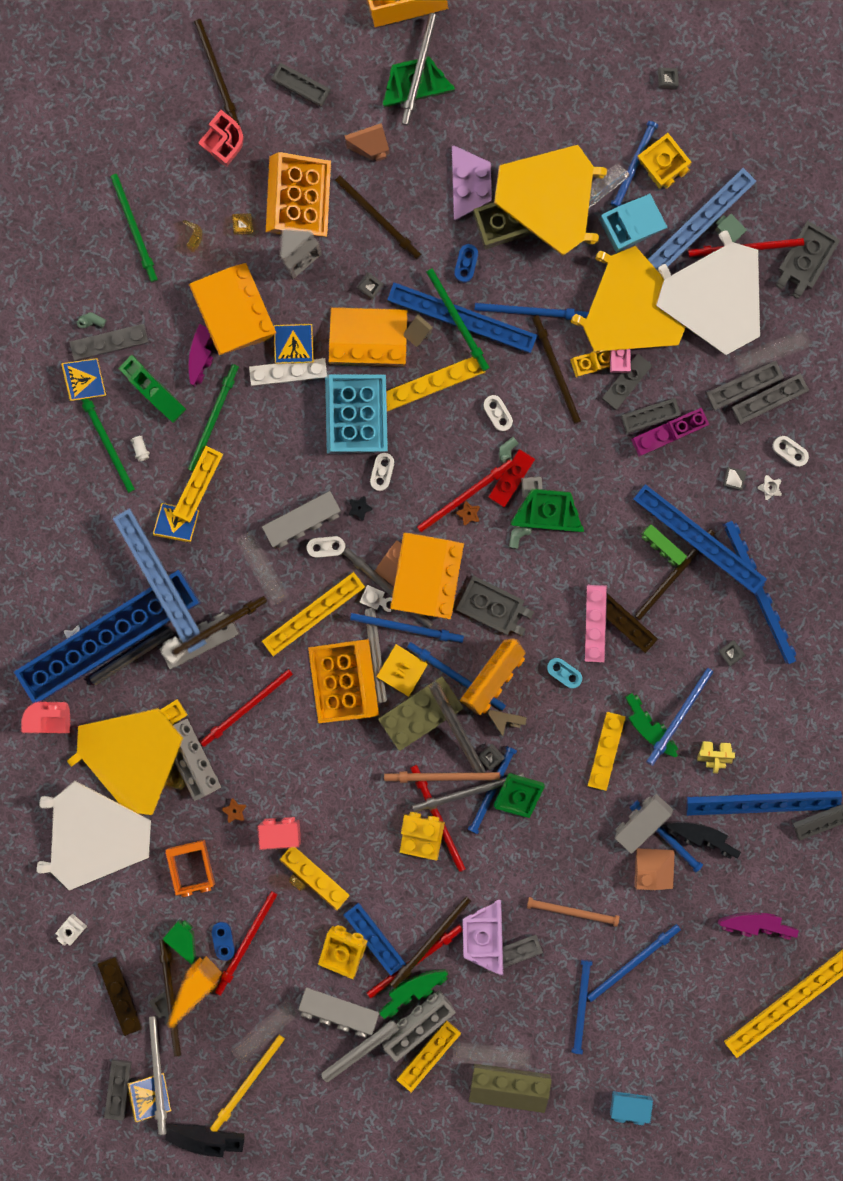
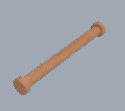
M531 897L528 898L527 909L532 907L613 924L614 927H618V915L613 917L536 901Z

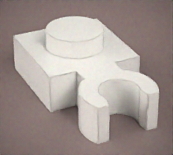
M367 585L360 603L376 610L381 605L385 611H392L386 607V603L388 601L392 602V598H383L385 592Z

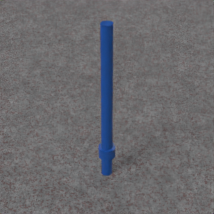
M475 303V311L563 317L566 320H571L575 314L586 319L589 313L574 311L571 308L559 310Z
M351 613L350 616L351 621L439 638L440 641L447 642L450 640L462 643L464 635L449 633V630L441 629L439 631Z
M412 642L406 647L418 655L420 660L423 662L427 661L467 689L472 684L471 681L431 656L430 652L426 649L422 650ZM494 697L490 701V704L500 711H503L506 706Z
M707 668L661 740L657 741L654 745V751L646 761L649 765L653 766L660 754L665 752L667 743L713 674L711 669Z
M676 924L666 933H661L656 941L587 995L588 999L591 1002L594 1001L658 948L670 942L669 939L681 931L679 926Z

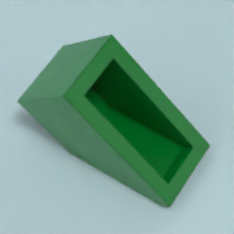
M179 919L163 940L192 965L196 960L194 931L191 930L193 926L186 920L182 922Z

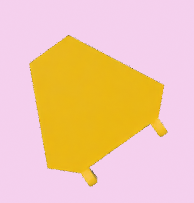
M579 145L502 164L499 166L494 203L563 256L583 241L592 245L598 242L599 235L586 233L592 177L604 178L607 175V169L604 167H594Z
M636 246L612 256L606 252L599 251L595 259L599 262L607 263L587 318L585 319L575 314L571 319L572 324L584 328L593 351L678 346L685 326L656 306L664 281L661 274Z
M159 708L79 725L77 753L68 759L67 762L72 767L83 759L120 805L138 814L153 815L183 737Z

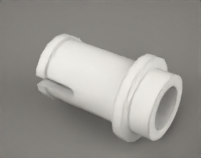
M137 436L132 438L131 442L136 453L135 459H138L139 462L149 459L150 453L146 450L143 437Z

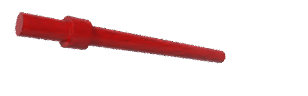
M804 238L740 245L757 250L804 246ZM710 245L703 246L700 249L688 250L689 257H706L724 246L711 247Z
M509 459L500 467L492 469L489 475L418 525L419 531L422 533L493 480L500 479L503 473L514 466L512 461Z
M290 669L286 670L218 727L212 728L211 732L199 741L201 745L205 747L215 738L221 737L227 728L294 675Z
M417 765L410 767L412 773H421ZM416 781L417 789L421 790L425 801L432 798L427 787V781ZM437 808L430 810L432 816L439 817V821L444 822ZM444 824L442 837L458 871L461 872L466 868Z
M270 892L229 967L222 973L221 981L214 991L216 994L221 996L227 984L231 983L234 977L233 973L275 901L277 893Z
M457 925L448 933L445 932L417 964L443 945L447 946L451 943L452 939L463 931L461 925ZM396 971L391 976L389 975L366 992L367 995L373 998L388 987L399 971Z

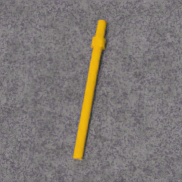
M280 1034L227 1106L218 1113V1118L210 1127L213 1132H217L224 1121L227 1122L232 1110L283 1043L285 1038Z

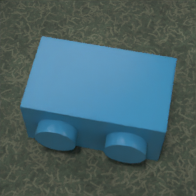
M613 1091L610 1116L616 1122L625 1123L628 1120L633 1121L636 1125H645V1123H650L653 1099L651 1096Z

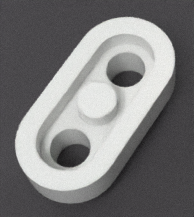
M491 395L487 397L484 401V410L492 424L498 431L504 432L509 430L513 420L504 403L498 396ZM491 402L497 404L495 409L490 408L489 404ZM505 419L506 424L500 425L499 420Z
M780 436L773 442L774 452L791 465L800 467L807 463L809 458L808 452L789 437ZM780 443L785 444L784 450L779 448ZM795 454L801 456L800 461L795 460Z
M381 453L375 459L370 483L373 489L377 491L387 489L390 483L394 459L388 453ZM384 459L388 461V465L385 467L381 465V461ZM378 478H382L384 480V483L382 485H378L376 483V480Z
M337 536L314 538L307 544L308 553L315 558L338 556L345 550V542ZM333 543H338L339 549L334 550L332 548ZM316 544L320 545L318 552L313 550V546Z

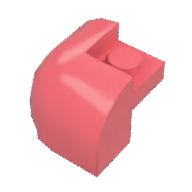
M220 110L209 123L210 129L198 144L218 162L227 167L242 148L244 137L241 127L237 122Z
M66 702L33 703L23 713L21 733H70V709Z

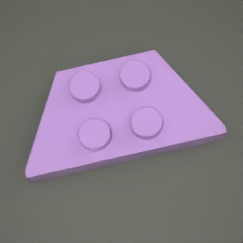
M452 146L454 220H458L466 214L473 212V209L492 202L491 162L456 146Z
M497 900L486 908L478 910L473 915L471 914L463 918L464 959L500 976L503 975L501 900Z

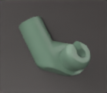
M90 312L78 318L77 326L79 328H86L95 324L103 328L107 320Z
M511 437L499 448V460L503 464L509 459L512 461L511 450L519 444L514 437Z
M517 526L511 531L509 547L518 549L519 539L524 535H530L531 527Z

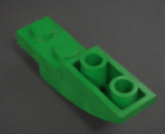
M133 355L118 368L171 422L174 423L186 411V408Z
M629 693L624 698L632 709L633 714L627 718L639 734L654 746L657 741L661 740L667 729L664 724L660 725L659 722L651 725L652 719L647 711L643 712L640 705H642V702L638 695ZM673 740L669 741L664 753L677 757L676 751L678 747Z
M446 969L427 971L400 983L396 989L393 988L389 991L392 1000L380 1009L379 1014L384 1019L388 1016L390 1018L399 1011L397 1008L401 1004L406 1005L413 999V994L418 1000L422 997L425 999L433 992L432 988L438 984L440 986L448 979L446 977L448 971Z

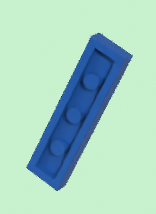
M359 902L343 914L355 931L362 934L365 940H368L367 946L390 976L406 964Z

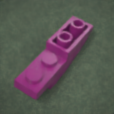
M199 324L195 332L189 354L190 384L194 387L202 383L205 377L203 372L206 367L209 368L214 359L211 357L213 353L207 349L208 346L212 347L214 342L208 328Z
M701 407L631 439L640 457L708 426L709 422Z
M739 913L718 920V924L722 926L723 930L733 932V929L739 930L741 935L752 937V934L758 936L759 928H761L763 933L771 935L772 932L780 933V937L790 940L791 937L797 938L799 932L794 927L781 924L782 918L779 915L769 913Z

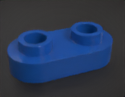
M466 244L459 251L454 274L455 278L461 283H467L473 278L478 258V250L474 245ZM471 252L472 257L466 258L465 253ZM466 270L468 274L463 277L460 272Z
M218 922L212 928L215 954L220 960L226 961L231 959L235 953L232 931L228 923ZM223 929L225 934L219 935L218 930ZM222 948H227V949H228V953H227V954H223V953L221 952V949H222Z

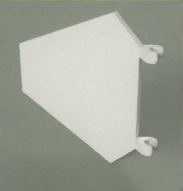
M723 231L719 234V238L724 247L673 275L670 274L666 264L658 267V271L664 281L656 306L727 355L760 337L758 250L732 242L728 231Z
M76 781L55 798L48 796L40 798L41 808L54 807L51 863L39 861L37 872H51L68 890L149 858L151 820Z

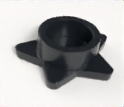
M365 496L359 500H349L352 506L348 513L349 516L357 515L363 521L365 514L373 510L372 507L366 504Z

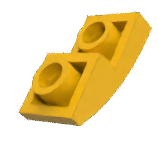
M593 351L589 354L570 359L575 377L609 368L610 351Z

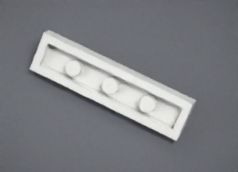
M325 358L313 359V363L268 364L249 367L251 386L322 379L327 376Z

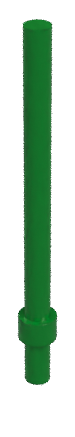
M113 174L110 177L141 255L143 269H146L150 282H156L158 278L153 268V260L149 258L118 174Z
M433 268L428 270L426 273L472 351L470 354L473 359L477 360L483 372L488 370L490 367L483 357V351L476 345Z
M231 365L227 377H224L222 381V389L188 470L194 471L209 440L227 394L235 383L233 380L239 368L237 365Z
M89 398L81 399L82 407L88 413L127 492L134 491L135 488L94 410L95 405L93 401L89 400Z

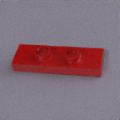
M519 449L512 459L514 466L503 473V476L488 498L505 507L520 484L521 478H524L535 459Z

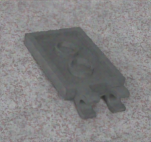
M809 221L805 223L796 238H804V246L791 247L778 269L782 275L775 285L782 289L788 280L793 282L797 287L792 296L797 299L801 297L806 287L810 290L813 288L840 239Z
M472 576L456 609L506 635L511 630L523 636L526 630L516 625L521 614L530 619L534 614V611L523 607L524 600L475 576Z

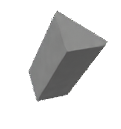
M283 229L281 258L290 276L294 279L321 256L322 253L320 245L311 231Z

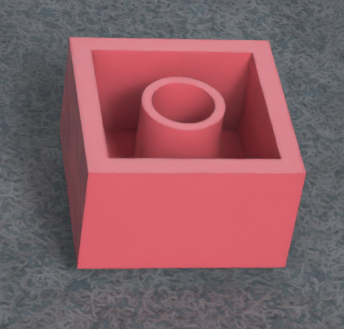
M284 817L282 821H276V818H266L258 826L260 849L299 847L301 844L300 821L295 820V817Z

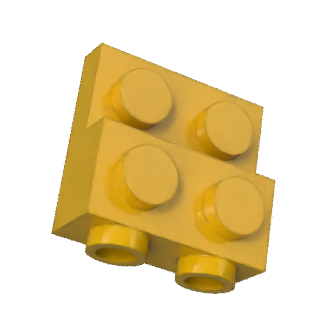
M669 133L665 134L637 156L659 189L662 187L669 188L675 182L674 178L678 175L680 177L686 175L690 171L689 167L692 163Z
M410 812L409 815H404L401 830L403 836L399 853L438 860L445 822L439 821V817L436 816L423 818L421 813Z
M332 926L327 933L318 965L354 979L368 940H365L364 936L360 933L351 934L346 932V928L343 926Z

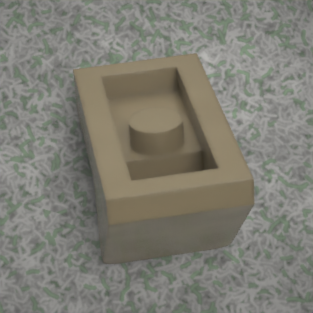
M417 315L403 335L413 345L418 347L425 338L427 339L432 334L433 327Z
M488 710L489 716L502 736L504 735L506 721L510 722L509 726L517 728L526 724V717Z

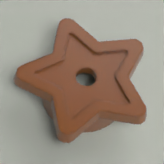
M467 501L464 502L463 509L456 512L458 516L463 518L464 526L471 521H480L477 515L480 506H471Z
M232 798L230 805L223 807L222 811L228 815V823L235 819L244 821L242 812L247 806L246 804H238Z

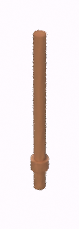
M400 771V773L384 774V781H400V783H408V781L500 780V772L408 773L407 771Z

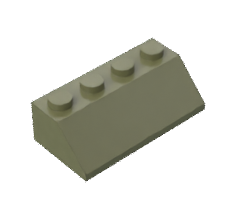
M474 1063L469 1102L545 1113L550 1093L551 1076L550 1074Z

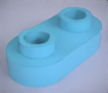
M553 658L548 662V673L565 686L576 688L581 684V673L564 660ZM554 664L560 665L559 671L553 670ZM570 675H574L576 677V680L574 682L569 681Z

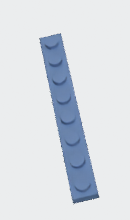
M742 168L667 240L648 261L657 271L658 267L666 264L667 267L671 265L756 183V180Z
M128 509L114 517L113 520L183 643L201 633L132 510ZM204 639L187 650L189 653H192L207 643Z

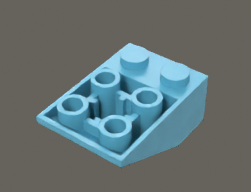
M651 194L620 205L602 214L599 219L616 254L668 228Z

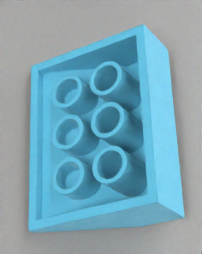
M329 374L326 376L327 454L387 452L386 375Z

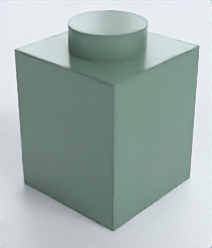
M732 214L728 217L724 215L716 222L718 226L715 231L718 234L728 231L734 243L747 231Z

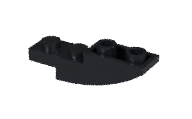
M687 821L665 823V826L668 827L667 832L676 837L678 834L685 837L684 842L693 847L695 844L701 846L703 840H706L705 845L712 849L718 847L722 850L721 854L729 859L732 856L738 859L741 854L739 850L725 843L728 835L717 829Z
M167 1124L165 1140L192 1153L223 1158L224 1151L242 1152L245 1137L244 1133L206 1132L205 1125Z

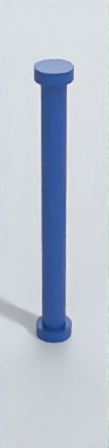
M648 121L646 132L618 193L610 203L614 207L622 205L621 202L640 163L637 156L646 150L654 130H657L659 126L653 121Z
M509 746L506 747L505 758L497 772H500V779L503 778L513 754L517 753V750ZM497 788L487 791L472 825L468 827V830L476 834L479 833L480 830L478 828Z
M636 800L629 808L632 811L635 809L639 811L642 807L639 805L640 802ZM662 826L656 830L693 867L692 870L695 873L702 868L703 864L701 862L698 863Z
M581 960L583 967L574 1048L571 1050L575 1054H583L581 1047L590 966L593 964L591 960Z

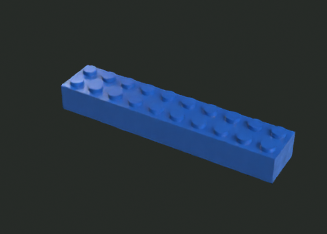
M177 570L169 575L188 611L201 604L181 570ZM150 587L17 669L14 673L32 703L42 702L167 625L171 620L153 588Z

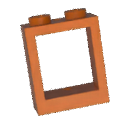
M205 840L165 850L175 895L181 894V897L193 895V891L200 890V893L211 891L215 881ZM201 850L208 881L181 887L174 856Z

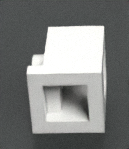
M176 636L170 639L162 649V654L172 664H176L188 652L186 650L175 657L172 655L171 650L182 644Z
M72 914L55 933L58 935L57 940L63 945L68 944L70 946L87 926ZM66 929H70L72 931V935H67Z

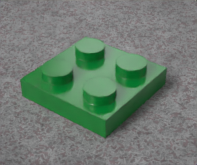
M509 773L494 803V807L498 810L530 818L545 785L543 782Z

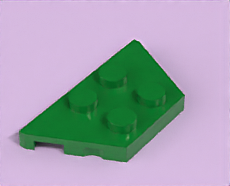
M429 56L426 57L415 100L454 92L455 87L446 79ZM418 59L392 65L383 100V108L405 103L408 99Z
M532 488L510 524L511 526L584 532L572 494L567 491Z

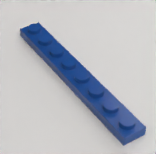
M395 282L393 283L387 299L388 302L457 327L441 299ZM453 304L469 332L531 354L537 337L536 334Z
M646 484L634 497V501L753 594H756L767 580V578Z
M733 521L723 524L736 555L756 569L753 558H749L747 554L749 549L746 542L740 539L739 534L741 532L737 523L734 524ZM763 584L754 595L785 663L791 664L796 661V652L793 646H789L786 640L789 638L784 628L781 629L779 614L776 610L773 611L770 605L773 603L768 593L765 594L763 589L765 584Z
M841 791L687 797L686 813L687 816L828 810L841 805L842 793Z

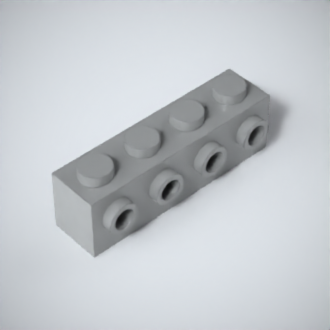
M331 491L262 526L272 547L280 549L288 545V540L292 538L297 540L305 536V531L319 529L322 527V522L336 520L339 518L338 514L341 513V510Z
M222 612L214 617L215 620L208 624L205 621L197 625V627L202 632L230 616V614L225 615ZM233 622L206 638V645L192 653L187 652L176 664H172L164 655L163 657L169 669H173L236 637L240 633Z
M188 719L173 725L183 737L174 761L193 800L196 801L220 789L221 786Z
M309 988L305 989L298 1009L302 1017L312 1019V1016L319 1018L320 1023L330 1026V1023L338 1025L337 1029L342 1031L354 1030L356 1031L355 1035L367 1038V1035L372 1036L379 1012Z
M440 990L431 994L422 1005L415 1007L410 1015L402 1018L397 1023L398 1031L382 1042L384 1050L397 1062L456 1013L450 1001Z

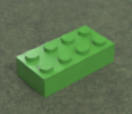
M652 524L641 533V538L645 542L649 541L651 543L650 546L654 550L658 549L660 551L659 554L663 558L667 557L669 559L668 562L672 566H679L687 557Z

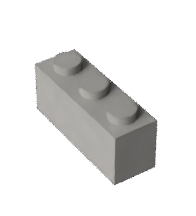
M657 794L653 797H647L642 803L643 807L639 811L635 809L629 816L630 820L626 824L622 822L616 828L615 839L631 854L672 815L673 809Z

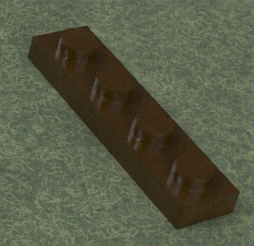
M607 593L606 619L640 650L646 653L658 638Z
M117 957L99 962L97 965L123 1035L126 1036L142 1030L143 1027Z

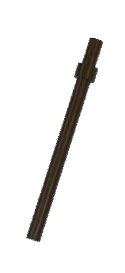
M197 19L194 23L224 101L225 112L240 126L236 115V106L232 103L203 22L201 19Z
M341 175L335 179L354 200L400 243L399 246L404 251L407 250L416 260L420 258L422 254L412 245V241L399 233Z
M537 315L532 318L537 330V338L541 340L573 423L577 424L581 422L548 340V332L544 329L540 317Z
M711 529L707 531L711 536L716 534ZM693 547L685 560L673 570L634 616L641 620L700 551Z
M262 596L253 602L250 601L244 604L240 610L171 650L172 655L175 657L246 614L254 613L258 607L267 603V599Z
M467 896L411 960L398 970V975L390 983L393 988L396 989L405 977L408 978L410 976L411 970L471 903Z
M162 939L159 940L161 952L159 960L163 968L170 1022L175 1008L170 969L171 954L168 953L167 943ZM176 1023L172 1027L170 1026L174 1057L182 1056L178 1024Z

